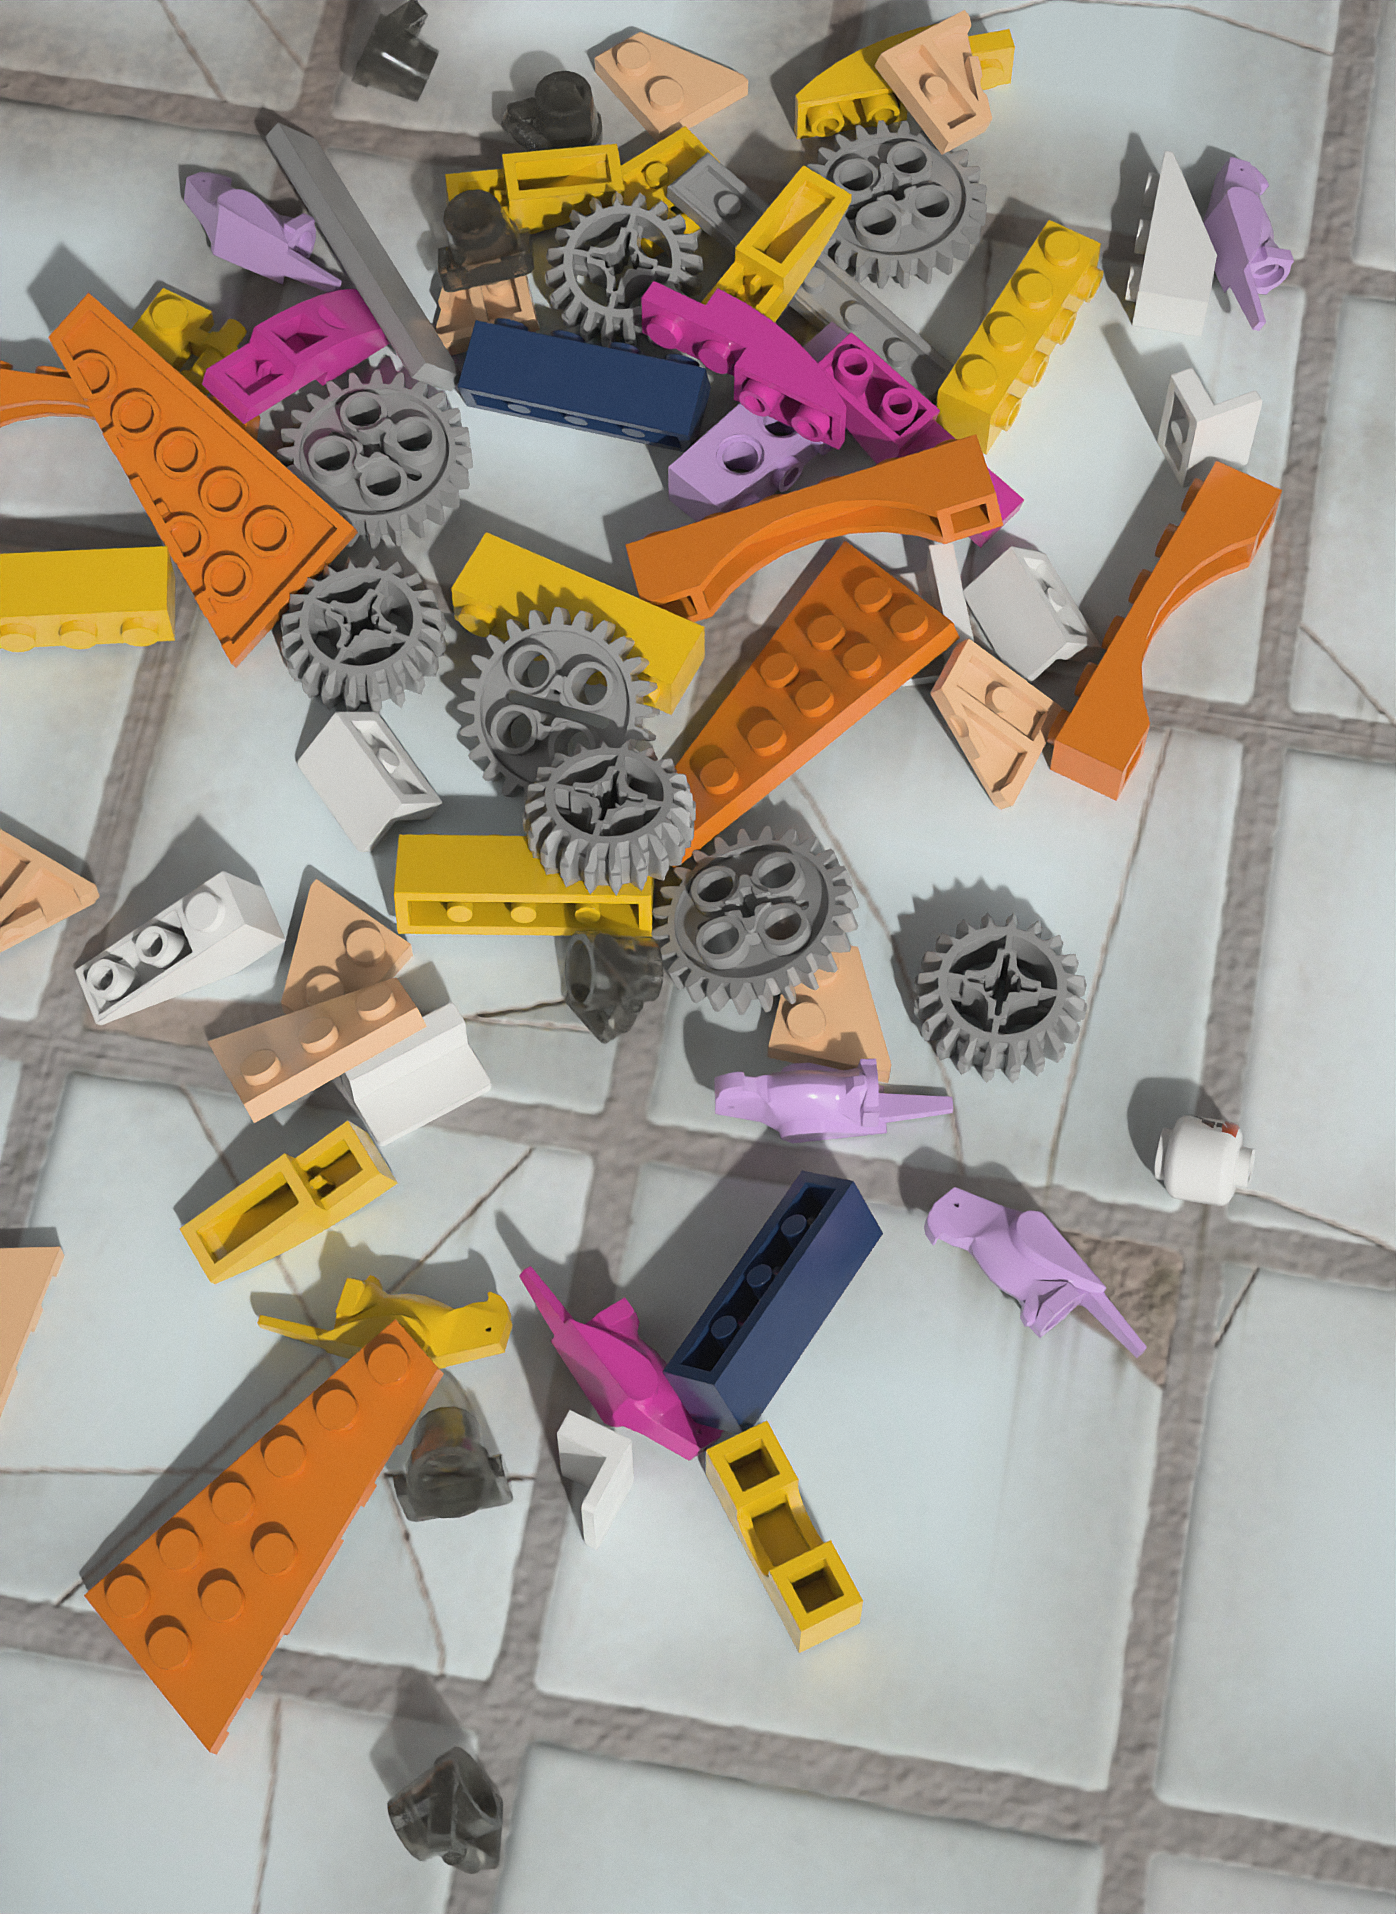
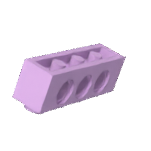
M830 322L803 348L819 363L848 333L835 323ZM740 403L668 467L669 500L696 522L713 513H727L759 503L763 498L773 495L777 490L783 492L789 489L797 481L803 467L818 453L821 455L827 454L834 447L821 441L813 442L799 435L794 428L769 416L755 415ZM774 433H787V434H789V435H787V436H776V435H773V434H774ZM735 469H745V470H748L749 472H746V473H735V472H732V470H735Z

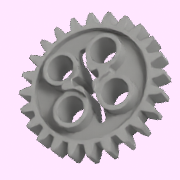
M881 120L877 125V134L869 135L861 125H857L855 140L852 142L846 137L837 134L835 136L834 151L821 147L818 150V164L807 165V168L852 194L851 203L823 252L828 257L835 255L834 262L843 270H846L849 266L856 268L855 280L858 283H861L869 273L875 274L878 288L881 289L887 284L889 276H897L901 287L908 289L910 275L917 274L924 283L930 284L934 267L947 275L951 274L953 258L962 261L969 259L970 244H979L981 227L985 225L987 187L984 184H979L980 167H967L969 154L967 149L959 150L952 154L948 151L941 155L923 130L917 136L910 134L908 121H902L897 133L889 132L884 120Z
M374 370L370 384H362L355 373H349V388L341 390L337 384L330 380L326 382L329 396L323 400L312 393L307 394L309 413L301 410H292L293 428L281 430L283 448L277 450V457L285 467L357 530L358 533L347 544L348 547L353 546L359 535H368L371 549H377L381 535L389 534L392 542L397 547L402 546V531L410 529L421 539L425 537L424 520L429 519L442 526L445 523L443 506L459 508V490L469 489L470 486L468 469L473 468L472 450L469 448L471 446L468 427H462L460 410L458 408L447 410L446 394L444 392L437 393L428 398L427 383L421 381L416 383L411 389H408L405 386L404 373L399 372L394 377L391 384H383L380 371ZM362 423H373L372 425H369V426H364V427L358 426V425H360V424H362ZM415 447L425 448L420 451H408ZM336 466L343 467V468H341V469H339V470H336V471H327V470H326V469H328V468H330V467H336ZM383 491L394 492L393 494H390L388 496L376 495Z
M555 607L549 624L543 612L531 610L529 613V629L519 621L509 619L506 623L510 639L506 641L498 636L489 634L486 639L494 652L491 658L478 655L471 657L473 663L482 671L480 678H462L461 681L462 685L475 692L474 700L458 704V710L474 714V723L461 729L460 735L478 738L480 742L469 753V759L475 761L489 759L491 763L486 768L482 778L485 781L495 782L505 776L506 779L501 794L505 797L514 798L524 789V805L528 785L535 783L534 779L537 776L538 767H551L555 753L569 756L567 752L568 743L576 733L582 731L588 737L589 750L597 749L602 738L609 748H620L629 739L634 751L639 753L635 748L638 740L655 741L656 735L650 730L643 728L642 724L643 719L660 715V709L644 705L643 696L652 693L658 689V686L654 682L639 681L637 677L649 665V661L642 657L627 659L626 656L631 651L635 641L632 638L623 636L611 643L616 625L603 620L593 630V614L580 610L571 624L568 609ZM543 654L548 660L549 675L543 684L534 687L528 678V667L534 658ZM601 671L607 681V692L600 702L592 705L586 698L585 684L591 675ZM512 690H516L541 699L560 702L564 706L606 717L609 720V725L606 729H601L580 721L561 718L550 712L511 702L508 696ZM525 714L531 722L532 734L526 744L517 747L512 741L511 726L519 716Z
M765 826L759 839L751 841L747 831L743 828L739 830L737 844L728 846L721 837H716L714 844L716 853L708 856L699 850H694L692 854L697 866L693 870L683 867H676L674 869L680 886H665L661 888L660 892L667 906L653 909V915L659 927L652 930L651 933L659 949L656 953L665 972L669 973L678 990L686 987L694 1003L700 1002L707 996L713 1010L719 1012L729 999H732L738 1014L744 1015L751 1000L759 999L764 1011L770 1012L774 995L781 993L789 1003L793 1004L796 1002L794 987L800 983L812 990H817L819 985L814 973L818 969L832 973L838 970L831 952L843 953L850 952L851 950L845 933L858 929V924L852 911L859 907L852 889L853 885L845 866H840L835 852L832 849L822 852L815 836L809 837L801 844L796 830L790 828L778 841L774 836L771 826Z

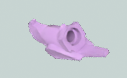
M1230 157L1216 175L1203 223L1217 254L1214 271L1224 293L1231 288L1252 330L1260 331L1265 325L1266 320L1258 294L1267 295L1270 290L1279 286L1290 273L1291 264L1294 262L1290 250L1281 249L1274 242L1272 224L1260 199V195L1269 187L1266 178L1250 162Z
M201 171L186 178L184 202L203 225L211 241L213 255L280 284H283L284 276L327 292L341 289L342 281L309 261L316 240L314 218L305 213L296 218L279 215L254 194L242 189L232 188V178L221 174L204 173Z
M860 1059L858 1067L849 1070H839L813 1063H795L784 1067L781 1072L762 1076H744V1072H733L714 1078L715 1114L762 1122L778 1131L781 1139L790 1143L887 1133L886 1123L953 1113V1099L949 1096L884 1093V1086L878 1084L876 1059Z
M956 1187L933 1204L924 1224L925 1235L930 1243L935 1245L937 1240L941 1239L952 1246L967 1250L993 1284L1020 1302L1022 1307L1020 1319L1024 1327L1029 1326L1039 1338L1066 1318L1077 1305L1084 1306L1136 1358L1144 1353L1147 1348L1146 1345L1105 1295L1106 1286L1042 1212H1022L1007 1208Z

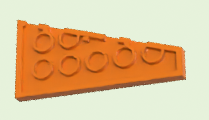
M88 292L48 338L82 399L93 414L110 449L125 471L133 490L165 546H168L170 556L177 564L194 594V598L202 613L208 619L221 642V646L229 661L237 668L282 618V615L289 610L290 594L302 595L307 577L316 580L323 572L325 563L329 566L358 532L348 521Z
M844 541L676 764L677 773L686 775L687 782L690 785V793H692L693 801L696 803L694 838L691 840V847L685 849L682 863L693 855L692 852L694 850H700L960 639L954 623L847 541Z
M396 1319L84 1595L210 1753L217 1755L229 1735L227 1729L244 1700L246 1698L250 1699L263 1678L261 1672L283 1635L290 1633L343 1544L344 1540L341 1539L360 1506L365 1507L377 1487V1484L374 1482L395 1447L402 1445L444 1374Z

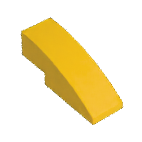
M617 144L502 154V169L445 174L446 204L453 249L457 239L512 223L518 238L545 231L571 222L569 215L572 213V210L581 212L584 216L591 214L589 202L593 197L601 202L602 208L612 204V195L616 191L623 198L625 197Z
M803 165L737 245L734 263L701 303L706 305L718 288L745 302L775 323L833 235L851 203L852 194Z
M347 1120L296 1158L284 1153L179 1229L209 1281L217 1284L254 1268L325 1231L398 1184L367 1131Z

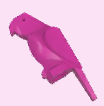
M531 1266L522 1271L519 1275L521 1281L554 1334V1337L550 1340L604 1424L617 1428L623 1426L638 1432L688 1461L710 1448L721 1437V1434L724 1432L723 1430L697 1424L693 1421L662 1372L667 1365L666 1361L656 1350L639 1337L638 1328L640 1321L625 1297L583 1324L573 1319Z

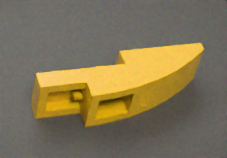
M936 24L912 29L866 46L836 62L816 76L795 97L794 132L796 139L815 136L828 137L838 132L855 130L857 125H861L863 128L877 127L878 122L884 120L887 126L894 122L907 120L908 110L875 68V64L882 52ZM1010 29L968 36L972 56H979L983 74L981 78L982 90L1011 83L1015 45Z

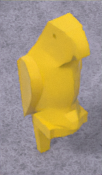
M371 1274L366 1280L347 1277L335 1311L336 1320L332 1330L260 1315L257 1322L262 1329L323 1348L327 1353L351 1359L396 1319L439 1369L505 1353L513 1325L507 1303L496 1293L489 1291L487 1293V1301L475 1302L454 1309L438 1300L423 1295L408 1293L389 1295L384 1292L380 1280Z

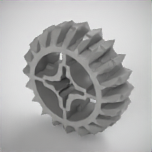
M616 191L612 195V207L603 209L601 202L593 197L589 202L590 216L586 217L576 210H572V213L569 215L574 230L557 227L555 239L560 247L548 248L546 258L548 264L554 268L545 272V281L547 287L555 289L550 295L553 308L565 309L562 314L564 325L571 328L581 324L580 336L586 342L592 340L601 332L603 347H607L610 342H615L617 337H624L625 344L636 347V336L644 334L642 333V305L629 308L631 303L636 298L643 296L653 281L687 297L699 295L702 290L701 280L695 275L703 271V261L701 256L693 254L698 249L696 236L693 233L683 234L686 229V223L681 215L667 219L668 207L662 200L648 211L646 197L640 192L633 199L632 206L624 205L622 195ZM618 236L617 240L610 246L604 248L595 247L606 239ZM642 237L657 244L667 254L672 263L671 268L658 266L657 259H652L642 254ZM631 255L633 269L626 271L624 278L620 280L618 288L615 274L622 273ZM578 275L590 277L592 284H597L606 289L608 300L606 307L592 301L583 293L577 284ZM646 335L647 341L655 346L656 343Z
M374 555L367 567L357 568V564L349 556L345 563V570L336 572L325 563L322 572L323 580L321 582L307 577L304 595L290 594L289 613L282 615L281 620L283 640L280 644L282 654L288 661L287 665L290 676L294 678L295 682L301 681L303 691L308 695V698L310 699L321 694L323 704L326 705L329 711L339 702L345 701L348 712H357L360 704H370L372 711L379 714L382 709V701L391 699L393 703L402 708L405 702L404 690L422 695L425 688L424 676L436 677L439 669L438 657L444 656L446 650L445 636L443 635V631L446 630L444 614L439 610L438 599L433 590H424L423 580L419 577L418 573L404 577V570L398 561L385 571L381 570L380 562ZM391 612L399 615L409 624L412 629L409 636L399 633L397 626L389 622ZM318 635L328 638L330 645L337 648L338 654L335 660L326 656L315 645Z
M603 738L598 748L588 750L577 743L572 757L555 753L551 767H538L537 776L534 779L535 783L528 785V792L525 795V812H523L524 832H527L528 847L532 851L533 858L541 859L546 875L560 873V877L563 879L566 887L578 881H584L589 894L599 885L610 886L617 896L623 884L631 883L642 891L647 881V876L664 881L669 866L681 865L685 849L691 847V840L694 838L696 803L693 801L692 793H690V785L687 782L686 775L677 773L673 759L658 760L653 746L638 753L632 748L629 739L620 748H609Z
M988 912L981 918L979 930H975L963 919L957 925L956 938L943 932L941 933V936L936 940L935 950L937 952L927 951L922 957L921 970L924 973H919L915 977L913 989L916 995L919 996L914 1002V1015L916 1019L925 1020L922 1024L921 1034L924 1041L939 1040L936 1054L939 1056L940 1061L957 1054L959 1055L957 1069L961 1075L969 1071L972 1065L975 1064L982 1067V1078L987 1083L989 1080H992L995 1069H1004L1007 1078L1013 1084L1015 1080L1019 1079L1021 1065H1024L1034 1075L1038 1076L1039 1073L1044 1071L1045 1058L1058 1063L1064 1057L1066 1050L1064 1043L1073 1044V1042H1076L1080 1032V1026L1077 1022L1085 1018L1087 1003L1080 997L1085 995L1087 984L1084 979L1085 976L1075 975L1079 964L1076 954L1060 955L1063 947L1060 935L1043 941L1040 939L1042 926L1039 920L1025 931L1018 929V919L1014 913L1007 918L1005 926H995V922ZM994 962L989 968L984 970H967L978 964ZM1017 966L1030 972L1039 981L1026 978L1020 973ZM1004 980L1005 988L1003 995L1007 996V999L1003 1001L1000 1016H996V1000L993 999V996L998 992L999 981ZM954 1007H959L960 1014H966L977 1019L982 1025L983 1030L968 1023ZM1035 1020L1041 1021L1023 1032L1005 1034L1011 1027L1018 1024L1033 1025Z

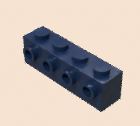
M497 318L493 324L475 320L458 384V389L468 407L680 452H686L697 442L711 386L706 368L699 367L700 364L696 360L678 354H668L665 356V359L642 355L640 349L620 342H610L607 347L587 344L581 336L563 330H554L550 336L528 331L529 329L522 323L505 318Z
M802 1170L662 1371L695 1423L734 1434H740L752 1428L883 1235L880 1226L854 1181Z

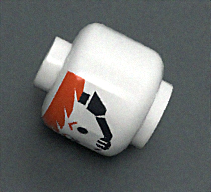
M1184 1115L1177 1120L1173 1129L1164 1127L1161 1132L1156 1154L1155 1178L1164 1180L1167 1193L1172 1198L1214 1206H1224L1234 1196L1236 1186L1249 1187L1255 1150L1243 1147V1135L1236 1123Z

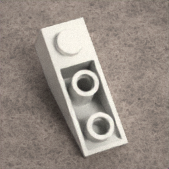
M1165 151L1161 174L1149 172L1143 207L1153 208L1154 211L1152 220L1140 218L1134 253L1145 255L1143 267L1131 265L1125 300L1136 302L1133 326L1201 337L1217 254L1174 152Z
M221 871L76 969L75 973L95 1023L104 1025L234 975L286 941L264 888Z

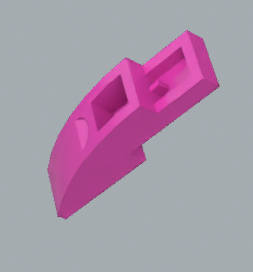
M655 281L651 283L641 298L642 333L648 335L656 344L663 348L677 349L700 360L707 368L716 373H727L734 376V400L740 402L751 413L762 417L769 416L794 428L799 435L813 442L821 441L838 450L845 441L847 407L834 384L819 364L793 337L745 302L718 288L708 303L704 305Z
M357 289L337 290L298 303L255 326L248 344L206 369L202 385L245 424L313 380H317L324 386L326 382L332 381L390 344Z
M852 332L818 363L834 384L847 407L845 427L876 464L888 458H902L933 448L942 441L955 439L936 422L940 410ZM988 468L1004 526L1020 510L1024 499ZM1003 526L969 536V538L982 548Z

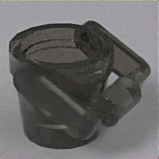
M409 0L388 16L380 13L361 58L355 67L352 82L365 88L370 86L410 101L418 102L440 50L418 37L429 14L417 0Z
M557 71L545 76L537 84L534 97L509 103L501 120L502 128L527 152L601 145L603 141L602 119L596 109L591 86L583 76L571 71Z
M480 189L467 190L456 195L448 203L444 211L443 220L448 247L438 248V273L444 291L457 292L484 285H493L501 281L528 275L534 270V246L529 227L521 228L519 232L516 223L507 216L497 198L490 192Z
M600 930L575 931L571 936L565 959L567 991L564 1000L601 1043L607 1044L620 1035L629 1032L643 1009L644 1003L655 1001L659 997L664 973L663 959L658 943L653 938L606 934ZM614 1007L610 1015L604 1011L605 1008Z
M450 1406L428 1411L419 1419L414 1430L411 1455L406 1463V1476L404 1472L393 1475L396 1496L409 1521L420 1522L436 1518H460L482 1509L498 1507L512 1502L511 1478L503 1455L499 1453L490 1457L486 1449L481 1426L475 1416L465 1409Z
M454 1746L438 1756L431 1767L387 1802L388 1815L397 1836L409 1853L418 1861L425 1862L436 1856H441L443 1861L449 1866L471 1875L478 1873L480 1870H494L498 1867L503 1824V1799L494 1792L490 1781L477 1762L461 1747Z

